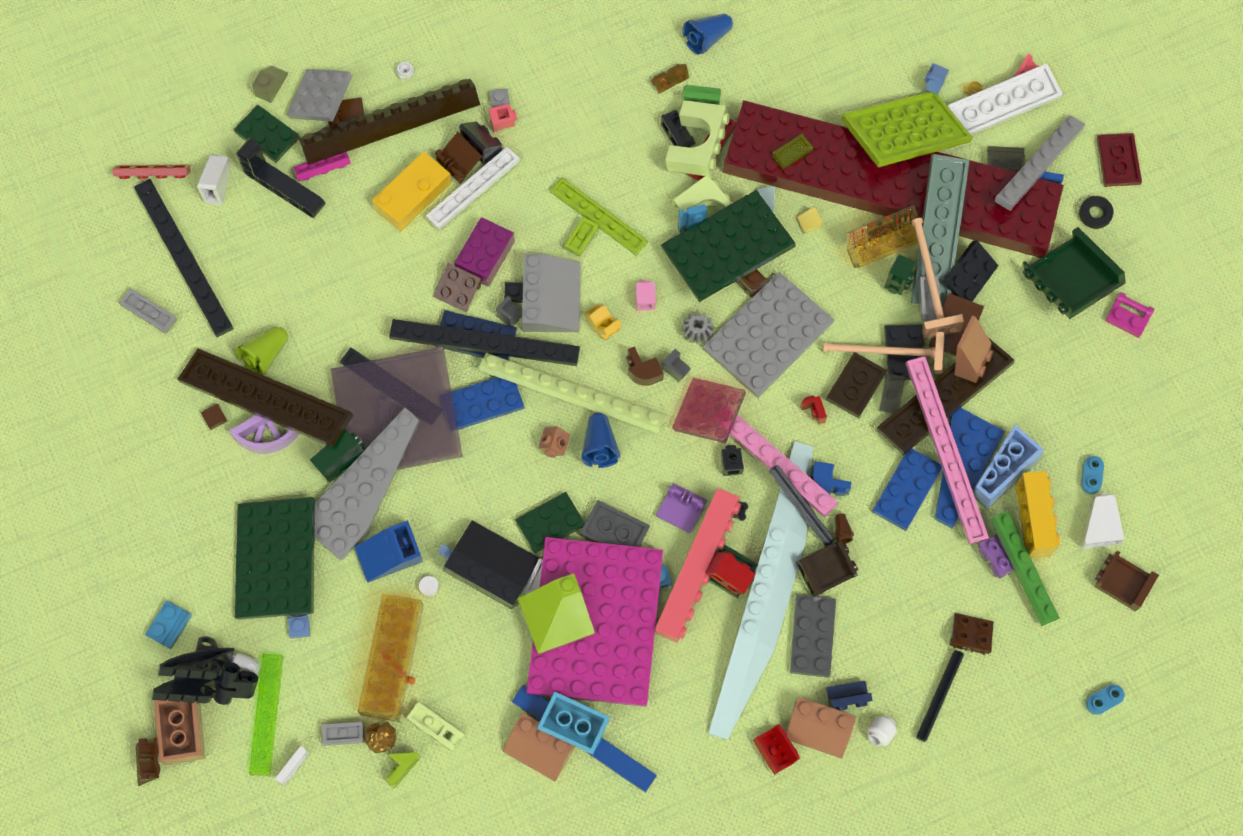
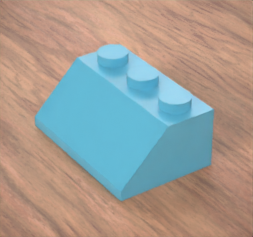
M554 691L537 729L593 755L607 729L610 717Z

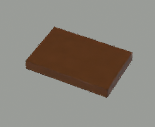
M948 293L942 309L944 318L962 314L964 322L961 332L945 335L944 352L956 356L957 345L971 317L975 316L979 321L984 308L983 305ZM936 337L931 338L929 347H936Z

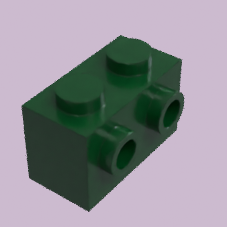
M898 255L889 272L884 288L892 294L899 295L902 294L903 290L907 291L915 274L912 271L916 262Z

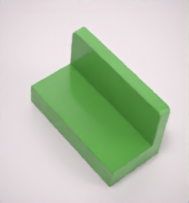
M686 85L684 100L719 105L721 89Z

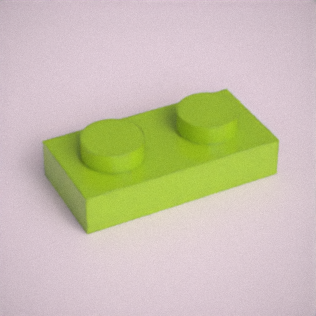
M582 217L565 243L564 249L581 257L598 231L599 225Z

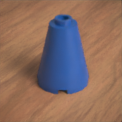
M719 14L685 22L682 27L683 37H687L688 42L686 44L688 48L696 55L704 54L732 29L733 20L727 14Z
M594 413L588 420L582 461L589 467H592V464L598 465V468L610 467L618 462L620 451L608 417L603 413Z

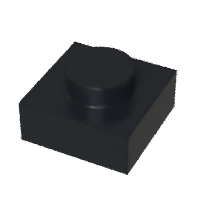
M505 282L504 299L509 296L512 303H523V283Z

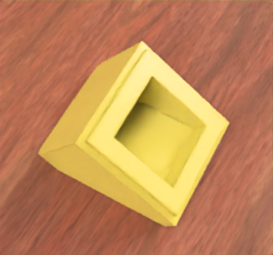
M816 207L797 217L804 234L821 228L822 220Z

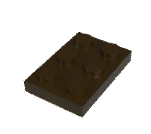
M854 352L826 397V400L853 416L860 418L888 370Z

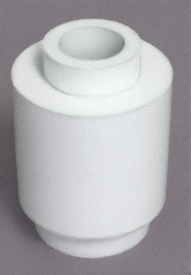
M237 653L236 656L233 655L231 662L238 664L241 668L240 671H250L256 675L258 674L261 663L257 662V659L241 653Z

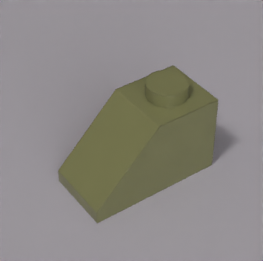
M274 66L260 71L252 84L255 96L272 103L288 76V72Z

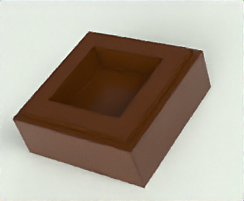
M219 404L201 412L210 430L227 422Z

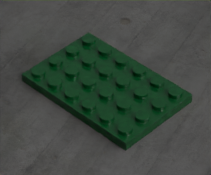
M755 190L662 243L661 247L698 302H701L796 247V243L760 193Z
M313 497L238 504L235 619L314 614L315 499Z

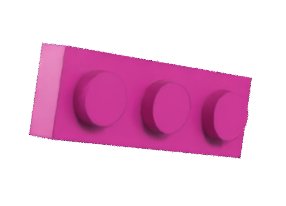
M347 152L310 165L306 162L293 168L298 181L309 180L311 177L319 174H326L337 168H344L346 165L351 164Z

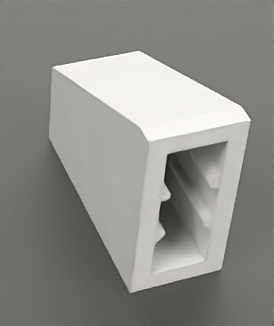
M210 155L197 187L204 203L223 205L231 170L229 158L224 155Z
M1101 493L1096 495L1091 502L1081 549L1120 545L1124 540L1115 495Z

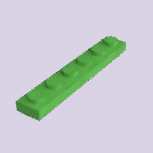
M1007 511L990 518L1041 626L1060 619L1009 512Z

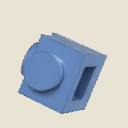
M932 63L924 80L927 82L925 89L938 94L945 82L949 69Z

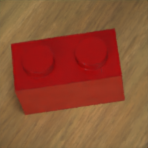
M730 552L716 553L705 573L734 594H745L755 573L750 570V566L747 564L739 563L735 560L736 557Z

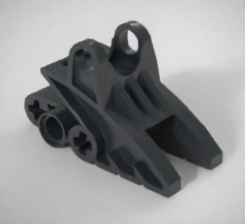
M202 636L198 638L196 651L176 656L159 664L158 675H174V680L154 688L151 697L152 700L166 701L168 699V701L195 703L197 701V703L203 704L209 703L214 698L218 704L228 705L232 702V698H252L258 683V676L250 671H240V666L231 662L234 648H218L215 639ZM206 642L209 643L211 646H205L202 643Z

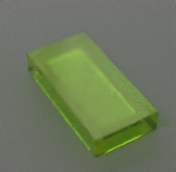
M801 134L774 151L772 156L784 169L812 151L813 146Z

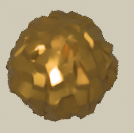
M379 722L367 726L365 743L370 748L369 750L374 753H384L392 749L397 740L396 729L388 722H385L382 726L379 725Z

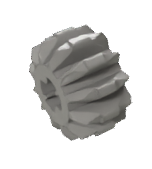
M698 311L695 312V316L689 313L688 319L685 318L683 320L682 331L685 332L684 337H690V342H693L695 339L698 344L701 339L706 342L708 337H711L713 334L711 330L714 329V325L711 324V317L706 318L705 313L700 316Z

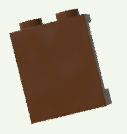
M1116 551L1113 555L1109 554L1104 562L1106 567L1104 571L1100 569L1096 575L1095 580H1097V583L1094 587L1136 612L1141 608L1159 574L1154 571L1150 573L1145 572L1120 557L1119 554L1121 552Z

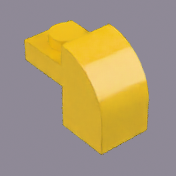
M597 303L583 314L593 330L603 340L617 333L620 330L619 327L622 326L620 320L613 318L603 304Z

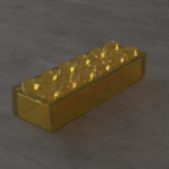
M382 593L358 706L360 716L400 722L424 606L422 600Z

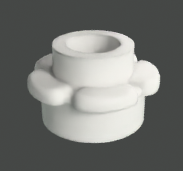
M401 62L398 65L396 73L399 74L398 76L401 79L413 76L414 68L409 62Z

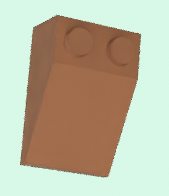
M975 316L971 317L957 345L955 375L976 383L979 376L983 377L986 369L984 365L986 361L990 362L993 351H991L992 343Z

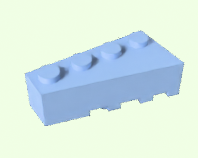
M1014 425L990 466L976 485L974 496L989 508L1018 481L1023 473L1029 471L1041 459L1044 449L1019 427Z

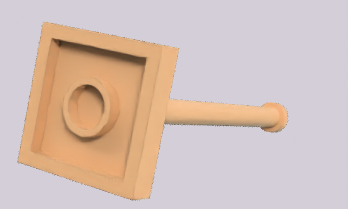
M916 218L911 222L915 226L937 318L936 320L924 322L922 330L923 339L936 337V332H944V335L961 332L964 322L962 314L944 318L922 227L923 219Z
M936 332V347H932V349L829 344V342L825 341L824 353L837 351L928 356L931 359H935L934 373L942 374L945 335L944 332Z

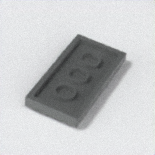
M796 595L790 674L830 678L836 599Z

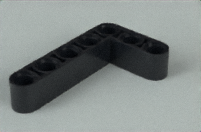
M248 138L236 152L242 170L248 177L311 218H315L326 203L320 196L266 162L261 147L254 140Z

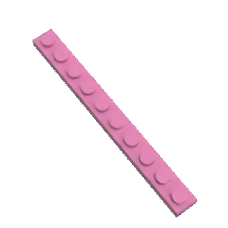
M926 357L907 361L905 364L968 544L987 540L989 536Z

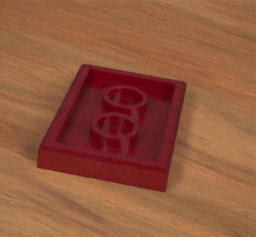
M1134 133L1098 135L1096 139L1104 187L1141 185L1142 179Z

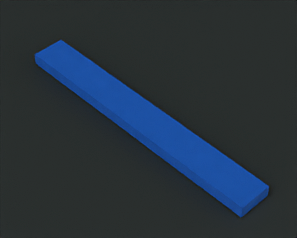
M523 685L512 700V703L541 721L549 702L539 695L527 694V687ZM603 738L593 755L586 752L644 793L647 792L657 777L652 771Z

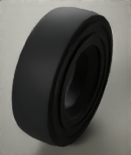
M1101 196L1087 198L1079 210L1081 221L1093 229L1107 226L1114 214L1112 204ZM1094 206L1101 208L1103 216L1101 218L1092 217L1090 208Z

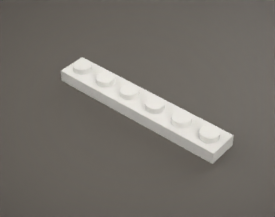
M506 147L426 215V219L437 230L442 229L518 164L520 158Z

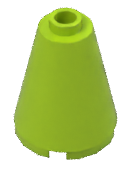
M275 326L239 345L235 349L236 356L239 361L243 359L246 363L245 368L265 375L288 341V333L284 328Z

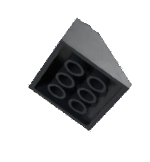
M472 520L445 563L443 571L512 610L530 578L539 557Z

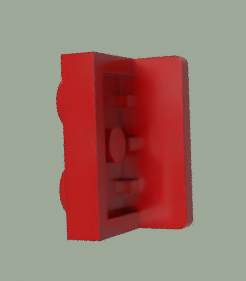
M780 724L775 725L771 730L753 739V742L774 775L792 766L800 759L797 749L792 745Z

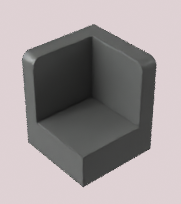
M509 296L496 308L497 318L506 325L514 326L522 317V311L512 304L511 297Z
M674 349L663 360L662 369L677 382H680L691 368L680 359L681 353Z

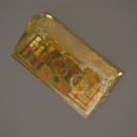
M914 205L846 233L847 252L853 268H861L918 244L915 226L911 222L919 218Z

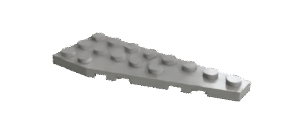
M406 408L396 416L315 503V537L341 561L369 532L383 497L385 498L397 472L398 465L402 461L406 448L420 423L419 419Z

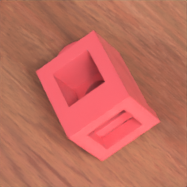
M510 104L489 108V117L494 133L497 130L515 126L514 121H517V115L515 110H511Z

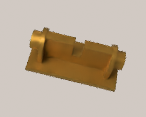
M676 64V66L667 70V74L663 72L653 76L651 82L653 86L657 87L658 94L689 79L686 64Z

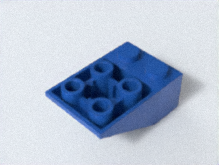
M408 520L391 526L355 546L367 583L423 562Z

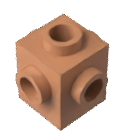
M545 427L538 449L545 452V455L551 458L564 456L571 434L559 427Z

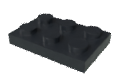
M972 240L942 282L953 295L973 302L999 265L978 240Z
M922 324L885 325V347L925 349ZM886 354L888 380H911L905 363L924 356Z

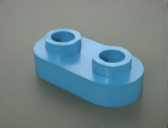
M1097 456L1088 457L1083 464L1081 488L1087 494H1096L1102 487L1104 463ZM1092 463H1096L1097 467H1093ZM1089 481H1094L1095 485H1091Z
M1116 684L1107 686L1087 699V710L1093 715H1100L1124 700V690ZM1112 691H1115L1118 694V696L1113 697ZM1096 700L1101 703L1100 707L1095 705Z

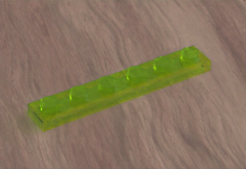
M262 654L249 775L271 776L283 655Z

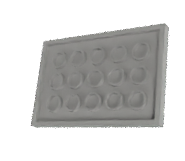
M778 272L703 346V350L753 395L759 398L834 323V319L784 275Z

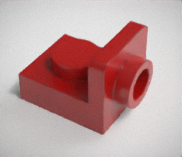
M812 395L804 398L801 402V410L811 408V415L813 419L817 420L818 425L825 423L827 415L821 397H814Z

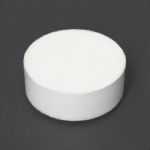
M432 576L422 578L419 582L421 594L426 597L434 596L439 590L438 581Z

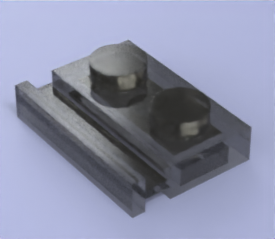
M988 146L987 165L1018 173L1025 165V149L1022 147Z

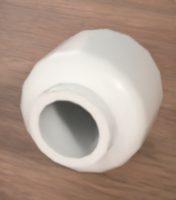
M888 716L876 717L867 728L868 739L876 746L888 745L897 734L894 720Z

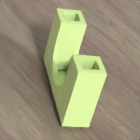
M684 100L679 114L681 126L704 129L710 136L705 143L698 147L688 148L670 145L665 159L667 170L710 177L712 170H715L716 167L715 158L720 153V141L725 137L724 128L725 124L728 125L730 115L727 113L726 106Z
M705 176L674 198L672 208L677 214H679L681 209L684 212L687 211V208L705 204L706 207L722 210L732 204L729 195L720 190L718 183L714 179Z

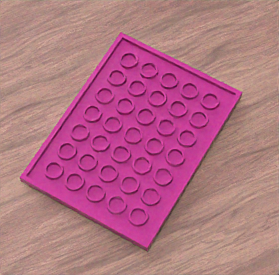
M546 537L540 587L574 573L595 634L539 655L533 642L527 694L552 697L555 691L570 699L647 707L663 557L662 549Z

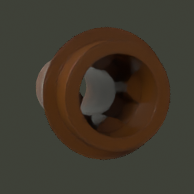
M837 514L834 517L835 539L837 541L841 540L845 544L853 541L854 533L846 518V514Z

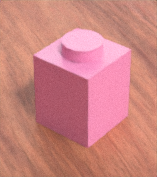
M644 280L636 283L637 311L655 310V282Z

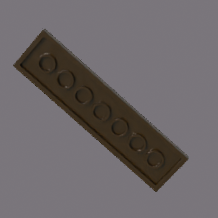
M991 339L992 358L990 362L986 361L983 377L979 376L976 383L955 375L956 362L934 380L947 419L1014 364V359ZM917 395L877 427V431L902 455H905L930 434Z

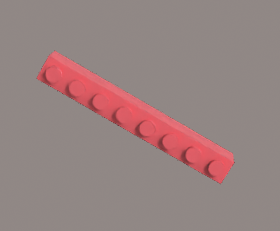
M717 488L655 628L657 635L676 643L679 642L680 638H684L687 632L686 623L688 620H692L695 613L693 607L696 602H700L703 595L701 589L703 585L708 584L710 576L705 572L716 553H718V550L723 549L726 542L725 534L731 531L734 524L732 518L734 514L738 515L740 511L739 496Z

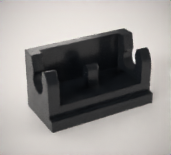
M677 110L661 115V126L673 146L689 148L695 145L696 142L693 136L690 135L685 126H681Z

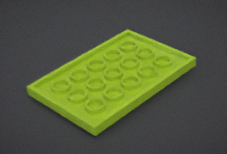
M926 92L843 113L841 117L843 123L877 167L967 144L973 138L940 96L933 92Z

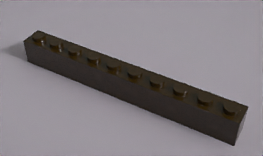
M471 78L463 79L456 84L445 85L441 89L428 91L424 95L411 97L407 101L394 103L390 107L374 110L367 115H359L355 119L342 121L332 127L322 128L318 132L305 134L298 139L307 163L310 165L480 105V101Z

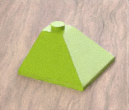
M574 573L556 579L518 598L538 655L595 634Z

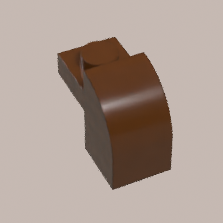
M635 346L628 349L626 356L627 364L630 367L628 368V376L634 383L649 386L663 381L664 373L656 357L642 363Z

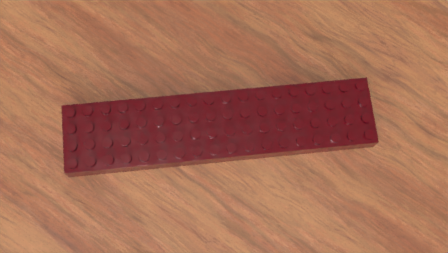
M743 100L725 158L723 173L874 214L889 216V218H892V215L912 207V220L916 218H923L931 155L960 157L937 151L877 167L847 127ZM970 160L959 236L1039 258L1044 257L1049 249L1064 185L1039 178L1010 211L996 203L995 199L1017 172Z

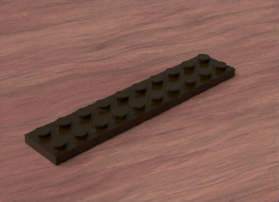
M201 349L196 350L177 379L184 385L330 447L335 446L353 417L351 411Z

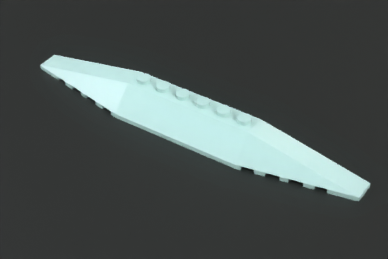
M795 441L789 460L811 478L813 446ZM782 488L780 489L708 733L709 735L728 740L774 653L798 571L796 561L801 559L806 543L807 521Z

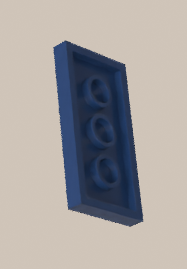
M444 310L440 326L514 337H516L517 327L446 310ZM435 346L438 348L455 351L480 358H484L486 354L482 352ZM491 354L508 361L510 358L509 356Z

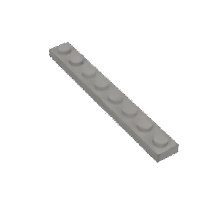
M1069 115L996 196L995 202L1011 211L1083 130L1085 123Z

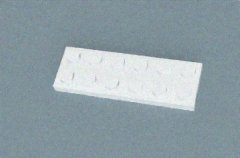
M1044 64L947 106L967 131L973 135L1061 98L1063 94L1048 64Z

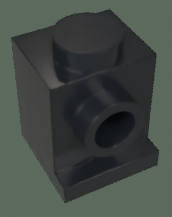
M736 445L725 446V449L721 451L723 476L742 475L744 465L741 448H736ZM729 457H736V459L730 460Z

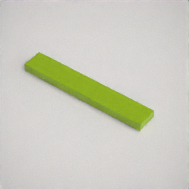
M563 177L551 188L550 193L581 216L598 224L600 230L635 256L648 243L647 239Z

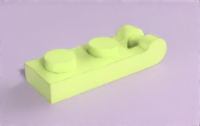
M420 702L415 705L406 717L408 721L450 751L454 750L458 739L461 740L464 736L462 732ZM447 731L452 734L449 740L444 738Z

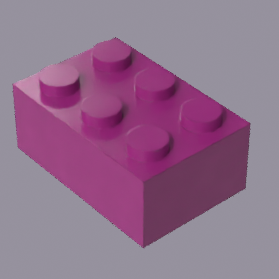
M481 217L455 260V266L480 277V283L489 287L515 243L514 232Z

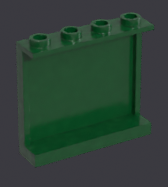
M1079 227L1072 230V239L1033 264L1029 265L1026 261L1023 262L1024 276L1028 280L1031 279L1037 290L1042 291L1046 295L1047 300L1050 303H1054L1058 311L1062 315L1065 314L1069 319L1075 317L1126 283L1125 272Z

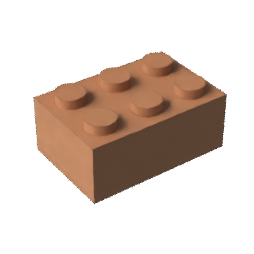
M168 699L166 701H154L159 762L165 766L205 759L200 703H197V701L195 703L168 701Z

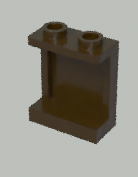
M841 540L796 561L811 595L814 597L858 576V567L853 560H850L848 556L849 549Z

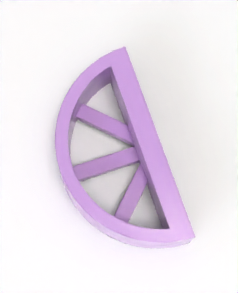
M257 415L229 430L233 439L242 448L258 454L278 452L293 443L300 434L289 430L281 437L273 422ZM268 426L276 440L261 443L265 427ZM257 431L254 442L244 439Z

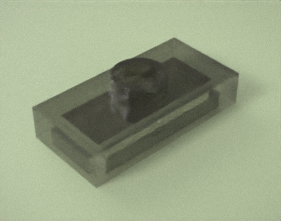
M886 373L879 407L880 412L893 414L900 408L905 377Z

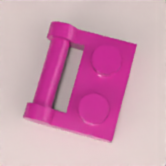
M1120 292L1105 321L1140 338L1155 308L1151 306L1148 308L1126 297L1125 293ZM1121 302L1145 314L1144 317L1121 307Z

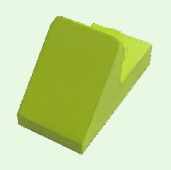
M417 752L388 754L389 758L398 765L397 769L394 767L387 775L388 779L386 782L393 789L397 787L421 759Z

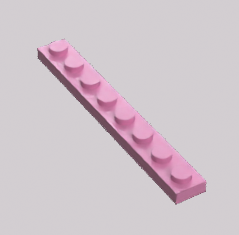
M726 404L712 417L716 424L769 470L773 466L779 465L805 501L824 518L838 505L837 500Z

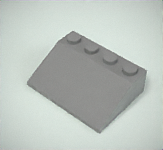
M524 254L523 332H579L581 262L546 254Z

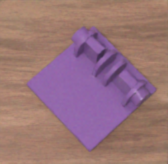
M673 483L669 487L668 494L656 517L691 533L708 500Z
M998 535L979 543L978 551L984 557L985 562L990 560L991 563L988 566H993L991 570L995 577L998 576L1001 579L1007 573L1014 570Z

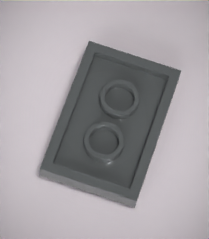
M597 500L580 532V536L596 543L640 547L650 525Z

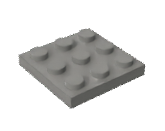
M306 69L286 115L290 119L333 122L353 75L349 71Z

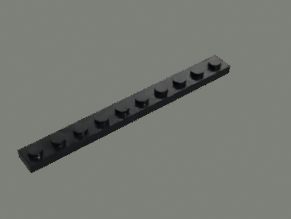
M151 179L134 186L216 337L218 338L233 330L231 322Z
M397 319L392 320L389 338L392 340L577 366L580 346Z

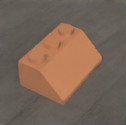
M798 697L786 734L791 742L842 759L857 716Z
M522 713L508 738L503 752L556 782L575 746L538 730L537 727L540 722Z

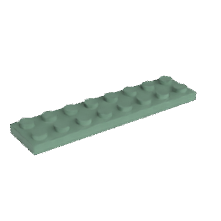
M933 154L931 155L922 227L934 276H938L939 295L943 308L948 293L951 294V291L942 281L955 265L970 160ZM919 246L910 302L914 304H919L918 277H927Z

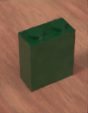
M345 429L334 447L326 445L310 461L330 483L364 452L362 449L364 444L354 432L350 434Z

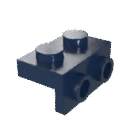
M866 681L826 688L829 707H836V710L839 711L846 710L848 705L853 704L856 707L868 706L867 702L873 701L872 694L867 691Z

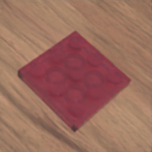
M692 378L673 424V430L726 444L746 395L745 390Z

